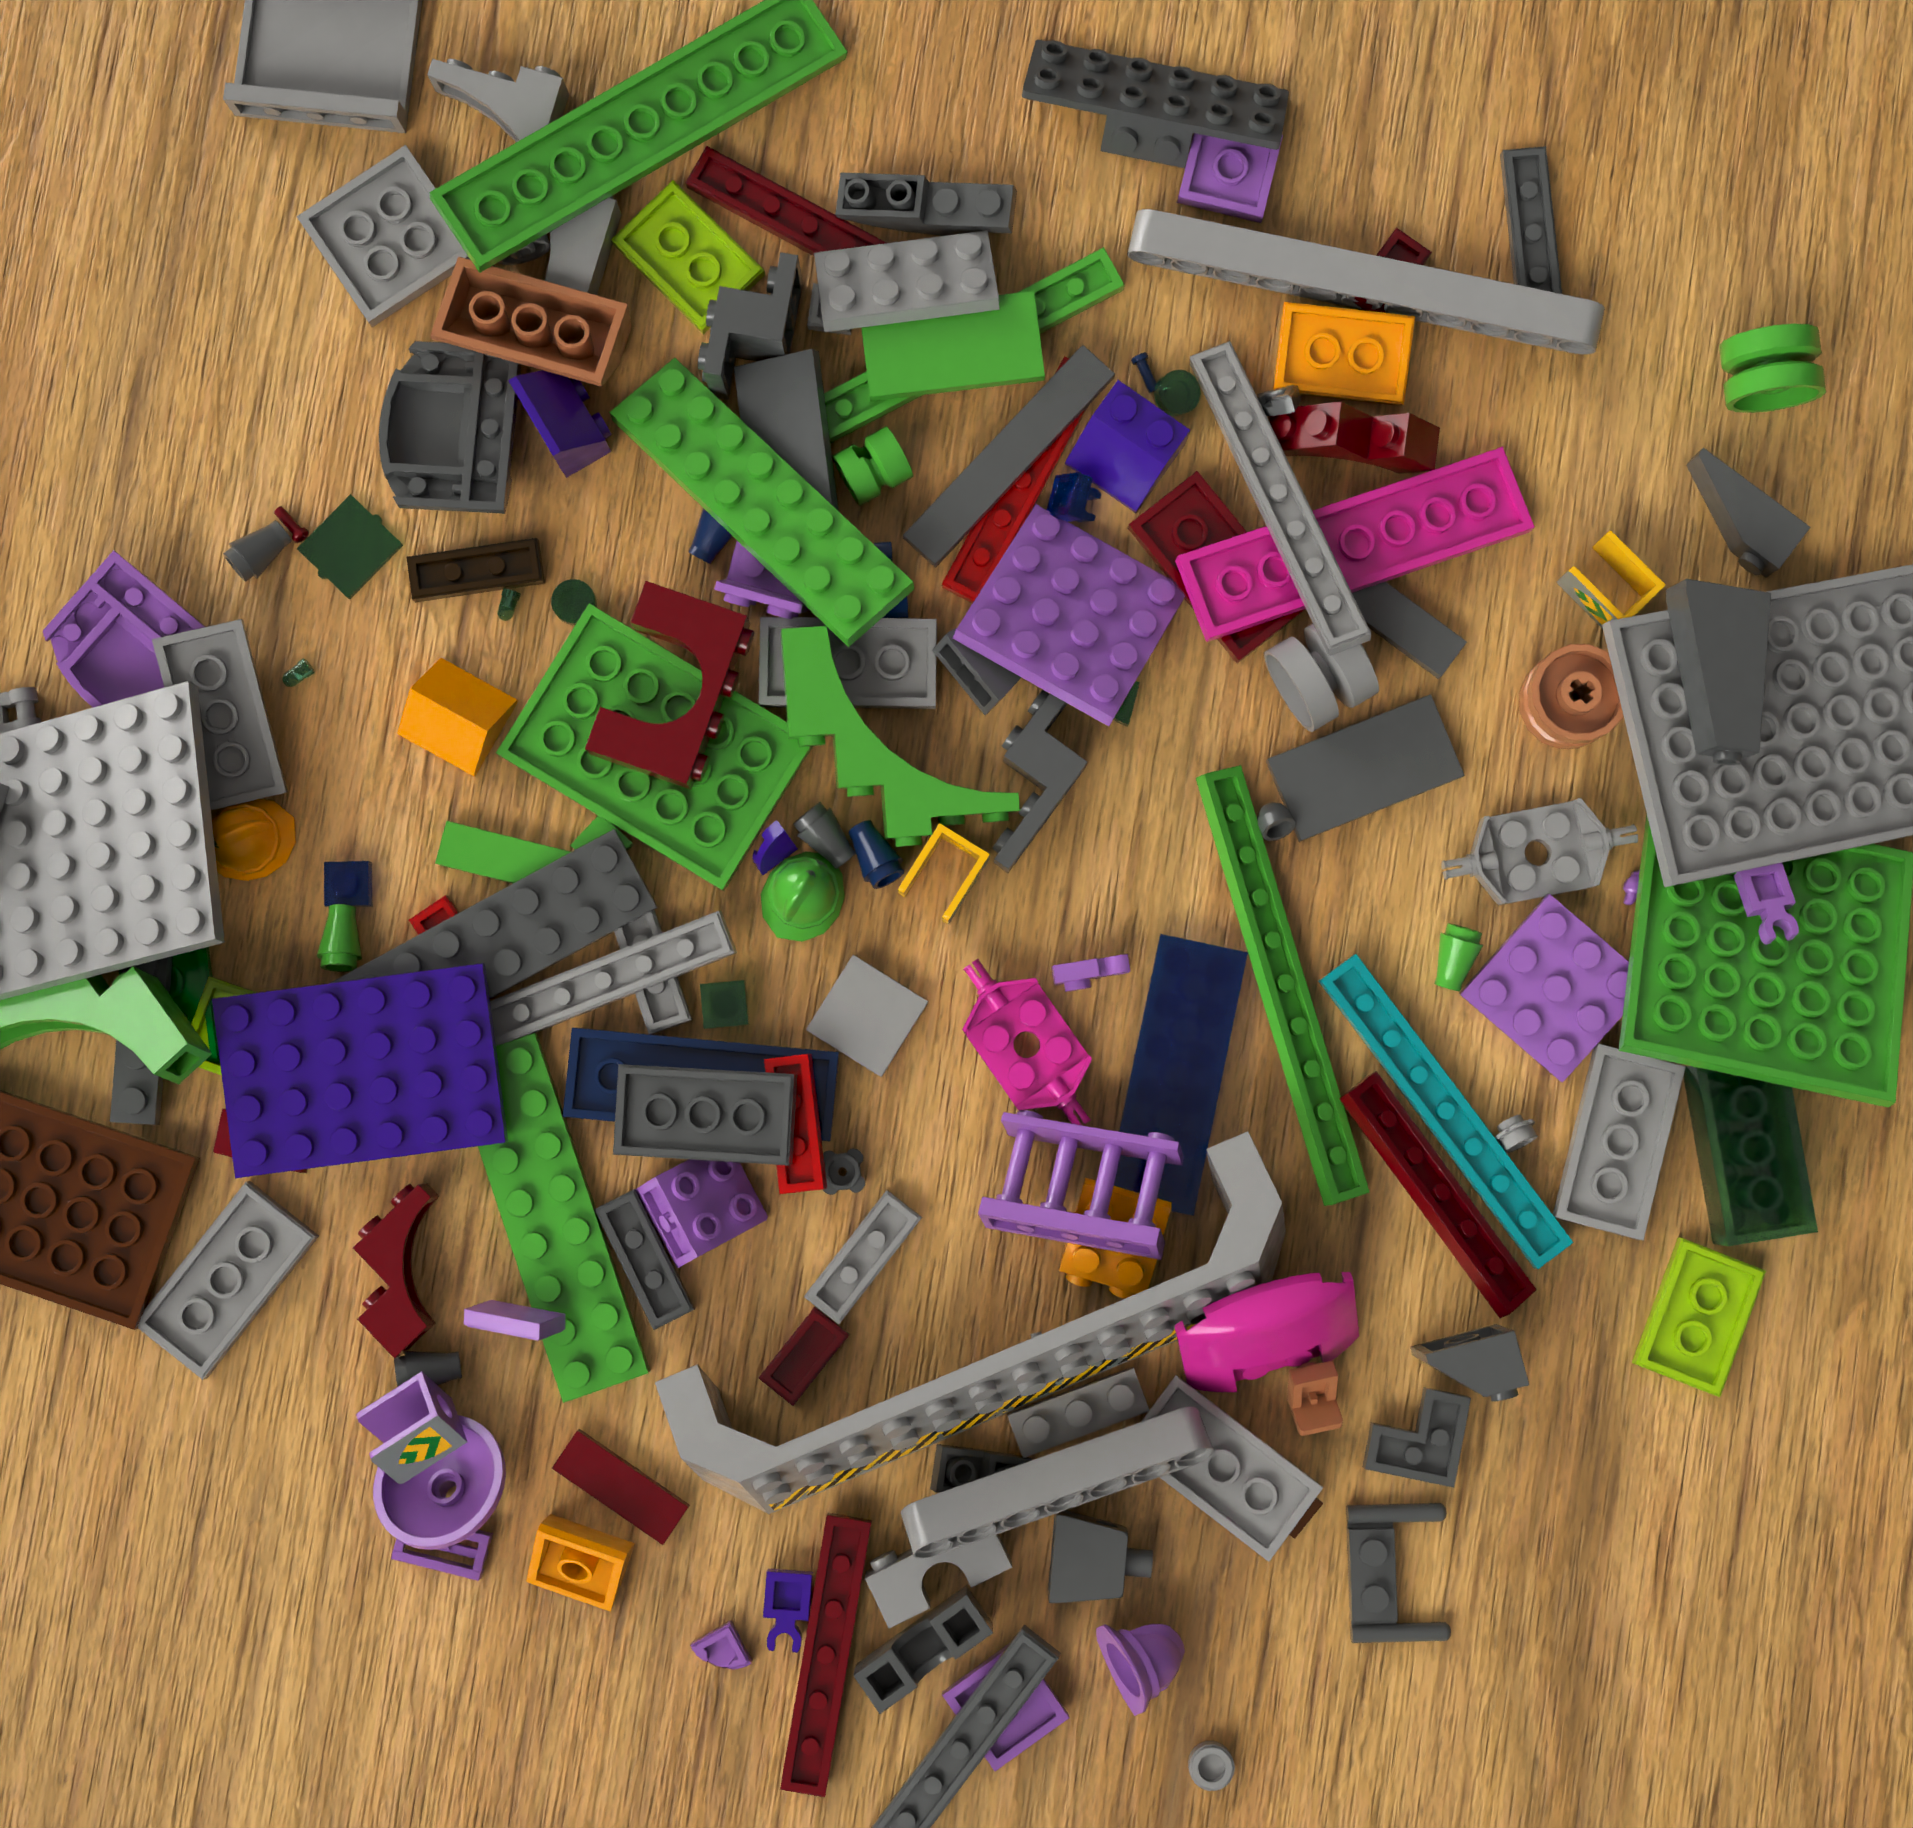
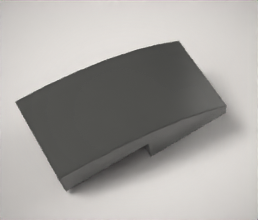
M937 1444L930 1489L940 1493L1029 1462L1032 1459L994 1451Z

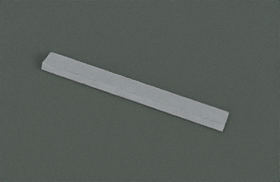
M1231 342L1223 343L1190 356V366L1328 656L1370 641L1371 631Z

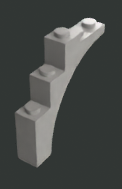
M432 59L427 74L437 93L468 104L497 123L515 142L562 117L569 97L563 78L556 71L543 66H536L535 70L521 66L517 80L514 82L510 76L499 71H489L488 74L472 70L471 66L456 59H448L447 63ZM613 196L550 232V258L545 281L594 295L598 294L613 245L611 239L616 235L622 216L617 200L613 199Z

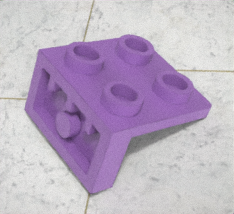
M736 541L727 579L716 581L714 590L725 593L724 601L744 607H750V605H756V602L768 605L767 613L787 619H793V617H798L799 613L810 611L745 547Z
M689 1159L635 1189L676 1268L757 1226L768 1218L739 1162Z

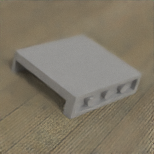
M245 0L234 83L225 82L223 100L233 114L240 117L406 133L422 0Z

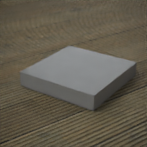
M852 955L806 1030L882 1077L927 1006L928 1001L860 958Z

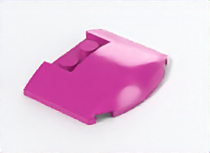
M1341 1272L1342 1283H1323L1320 1273L1297 1275L1263 1283L1203 1307L1206 1318L1193 1325L1189 1330L1185 1328L1183 1320L1174 1327L1186 1382L1194 1389L1202 1391L1237 1392L1236 1381L1258 1379L1269 1371L1285 1366H1300L1320 1356L1322 1363L1332 1361L1359 1337L1354 1280L1351 1272Z

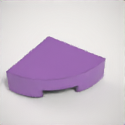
M732 1621L690 1644L692 1650L701 1660L718 1667L739 1669L752 1664V1659Z

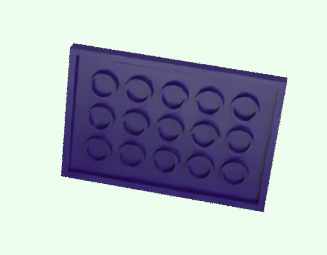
M485 963L212 999L235 1178L508 1142Z

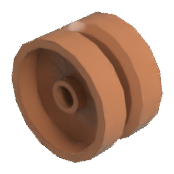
M1569 644L1551 652L1525 676L1519 692V711L1527 730L1541 743L1557 749H1578L1608 734L1623 719L1624 716L1609 653L1606 650L1590 644ZM1570 692L1575 694L1577 701L1574 702L1570 698Z

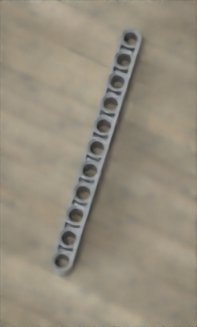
M1151 209L1137 211L1127 253L1130 259L1145 265L1357 309L1362 308L1358 307L1353 301L1358 302L1354 298L1361 297L1367 299L1366 303L1373 305L1372 309L1374 310L1381 308L1385 304V313L1415 316V321L1574 354H1593L1596 352L1605 310L1602 304L1588 299Z

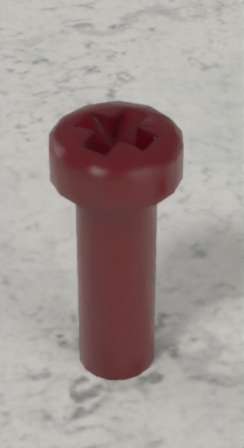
M282 506L274 511V514L292 533V540L295 543H301L308 537V530L305 527L301 528Z

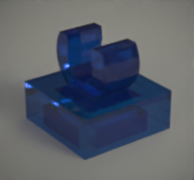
M1080 472L1056 475L1046 510L1055 518L1067 522L1095 521L1096 515L1085 510L1087 499L1097 500L1101 498L1102 494L1099 490L1091 487L1093 478Z

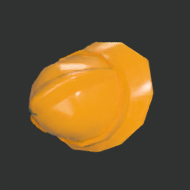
M257 799L228 806L212 820L217 872L226 878L249 881L267 877L287 862L296 844L295 818L274 801Z

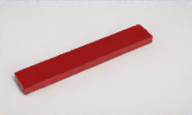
M1064 356L1057 371L1069 360V358ZM1087 408L969 532L942 583V588L973 604L1036 505Z

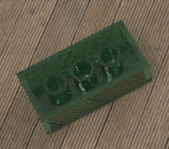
M1686 1066L1683 1078L1713 1244L1733 1246L1818 1232L1792 1087Z

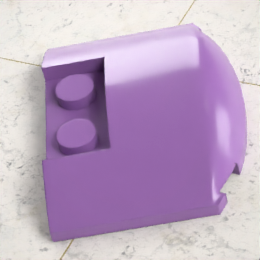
M113 550L43 629L45 641L48 642L51 639L58 661L56 664L61 673L89 705L97 707L165 688L152 639L195 630L205 626Z

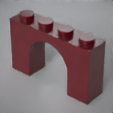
M645 581L630 623L636 631L681 646L698 659L702 669L700 695L694 706L682 717L661 724L643 722L600 707L585 750L592 756L691 790L694 781L701 782L707 770L710 758L704 755L710 738L716 740L721 731L725 715L719 713L724 697L731 698L734 694L739 679V672L734 671L739 655L746 656L753 641L754 631L749 629L750 621L747 615Z

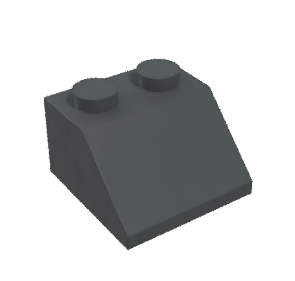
M1497 1324L1410 1347L1412 1356L1483 1397L1490 1396L1491 1401H1502L1519 1395L1517 1388L1529 1385L1515 1331Z

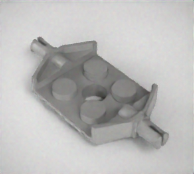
M1581 798L1570 802L1491 817L1484 816L1479 821L1471 853L1463 858L1441 861L1442 869L1459 867L1442 873L1445 880L1470 874V877L1475 876L1498 905L1545 897L1547 894L1556 895L1592 888L1600 885L1609 850L1615 846L1638 843V834L1620 837V835L1636 832L1637 828L1634 824L1614 829L1605 828ZM1531 841L1542 843L1547 849V859L1541 866L1533 865L1526 859L1525 848Z

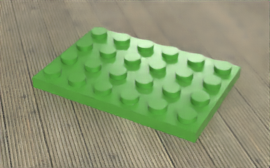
M589 603L496 754L720 890L725 891L813 746L799 747L798 739H788L786 721L734 691L731 698L725 696L719 713L725 716L717 739L710 738L704 755L710 758L705 775L701 782L694 781L691 790L590 755L585 750L600 707L647 723L661 724L674 721L686 714L696 703L702 688V671Z

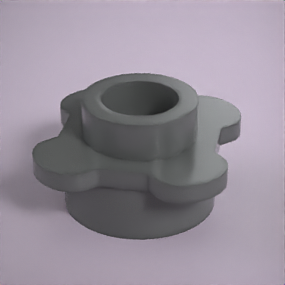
M852 1148L847 1153L835 1154L830 1150L823 1153L827 1189H823L825 1193L834 1195L838 1190L848 1189L857 1193L864 1188L866 1182L861 1176L860 1168L864 1157L858 1149ZM839 1168H846L847 1173L845 1176L839 1175Z

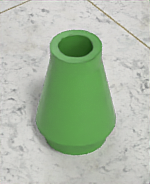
M345 904L329 906L328 918L317 952V957L321 959L320 967L322 969L334 972H351L357 969V961L362 959L356 923V907Z
M1451 923L1447 924L1445 933L1440 932L1435 985L1460 992L1467 974L1483 947V944H1480L1481 932Z

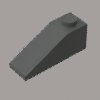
M1704 447L1686 465L1729 550L1739 558V564L1748 572L1754 575H1763L1765 578L1780 569L1811 527Z

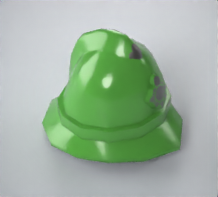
M803 852L787 858L771 871L761 892L763 918L776 937L803 942L824 934L840 914L844 901L843 874L839 868L835 869L829 861L819 853Z

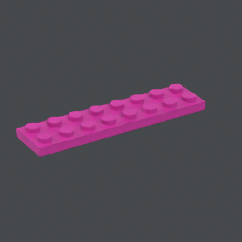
M1503 447L1313 510V514L1352 593L1531 532L1535 528ZM1267 526L1178 555L1175 560L1206 642L1306 609Z

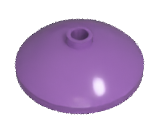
M458 1415L468 1442L403 1484H398L379 1467L377 1468L373 1484L375 1510L385 1529L400 1542L425 1550L446 1548L460 1543L473 1535L493 1514L505 1485V1459L496 1438L477 1421ZM456 1486L453 1495L446 1498L447 1491L451 1487Z

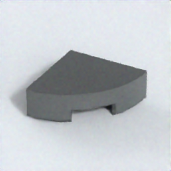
M1295 385L1257 394V398L1266 416L1295 412L1301 402L1298 386Z

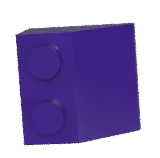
M544 370L517 375L508 380L566 478L611 452L605 439L612 434L600 413L597 412L591 416L583 402L590 397L581 381L569 379L568 377Z
M1117 380L1090 418L1066 459L1065 464L1137 513L1185 446L1190 429Z

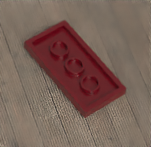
M1198 471L1128 524V530L1166 577L1171 579L1184 594V599L1192 609L1193 606L1175 562L1177 556L1247 533ZM1306 609L1218 638L1217 640L1238 664Z

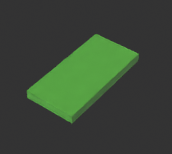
M1034 291L999 295L1000 310L862 327L870 401L1045 381Z

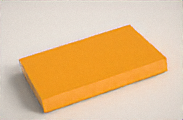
M1284 302L1272 390L1295 385L1298 386L1300 395L1398 406L1404 405L1415 316Z

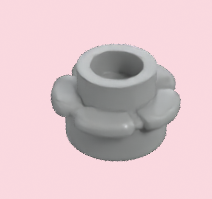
M1521 1115L1513 1116L1497 1126L1500 1133L1495 1136V1139L1501 1144L1506 1153L1516 1151L1530 1144L1538 1137L1532 1127L1535 1121L1533 1119L1523 1120Z

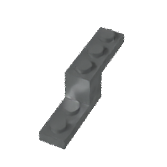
M1044 690L1040 692L1028 709V712L1033 717L1025 728L1022 729L1016 725L1002 744V747L1007 750L1003 762L1044 791L1041 796L1035 792L1030 795L1018 812L1024 819L1017 829L1012 831L1007 827L992 848L998 853L994 858V864L1006 873H1009L1085 770L1088 763L1047 733L1068 703L1052 694H1048Z

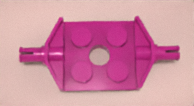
M979 958L973 961L972 964L981 978L977 976L970 964L966 966L963 970L978 989L977 994L979 997L962 1030L1018 1110L1056 1106L1058 1110L1062 1109L1071 1124L1082 1125L1073 1111L1077 1113L1084 1124L1091 1121V1118L1088 1117L1076 1100L1075 1092L1092 1058L1087 1054L1038 984L1037 979L1031 978L997 983L996 980L990 977ZM1030 1032L1038 1038L1039 1050L1035 1056L1024 1058L1015 1052L1013 1043L1018 1034Z

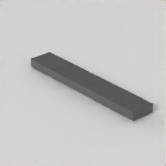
M1082 345L903 534V539L936 568L1114 379L1115 373Z
M1023 1625L871 1828H931L1059 1659L1061 1653L1026 1625Z

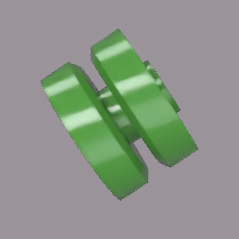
M1810 324L1767 326L1736 334L1719 345L1721 367L1724 372L1733 375L1723 384L1726 407L1730 411L1756 413L1786 409L1809 403L1826 393L1823 366L1812 363L1822 354L1820 332L1816 326Z

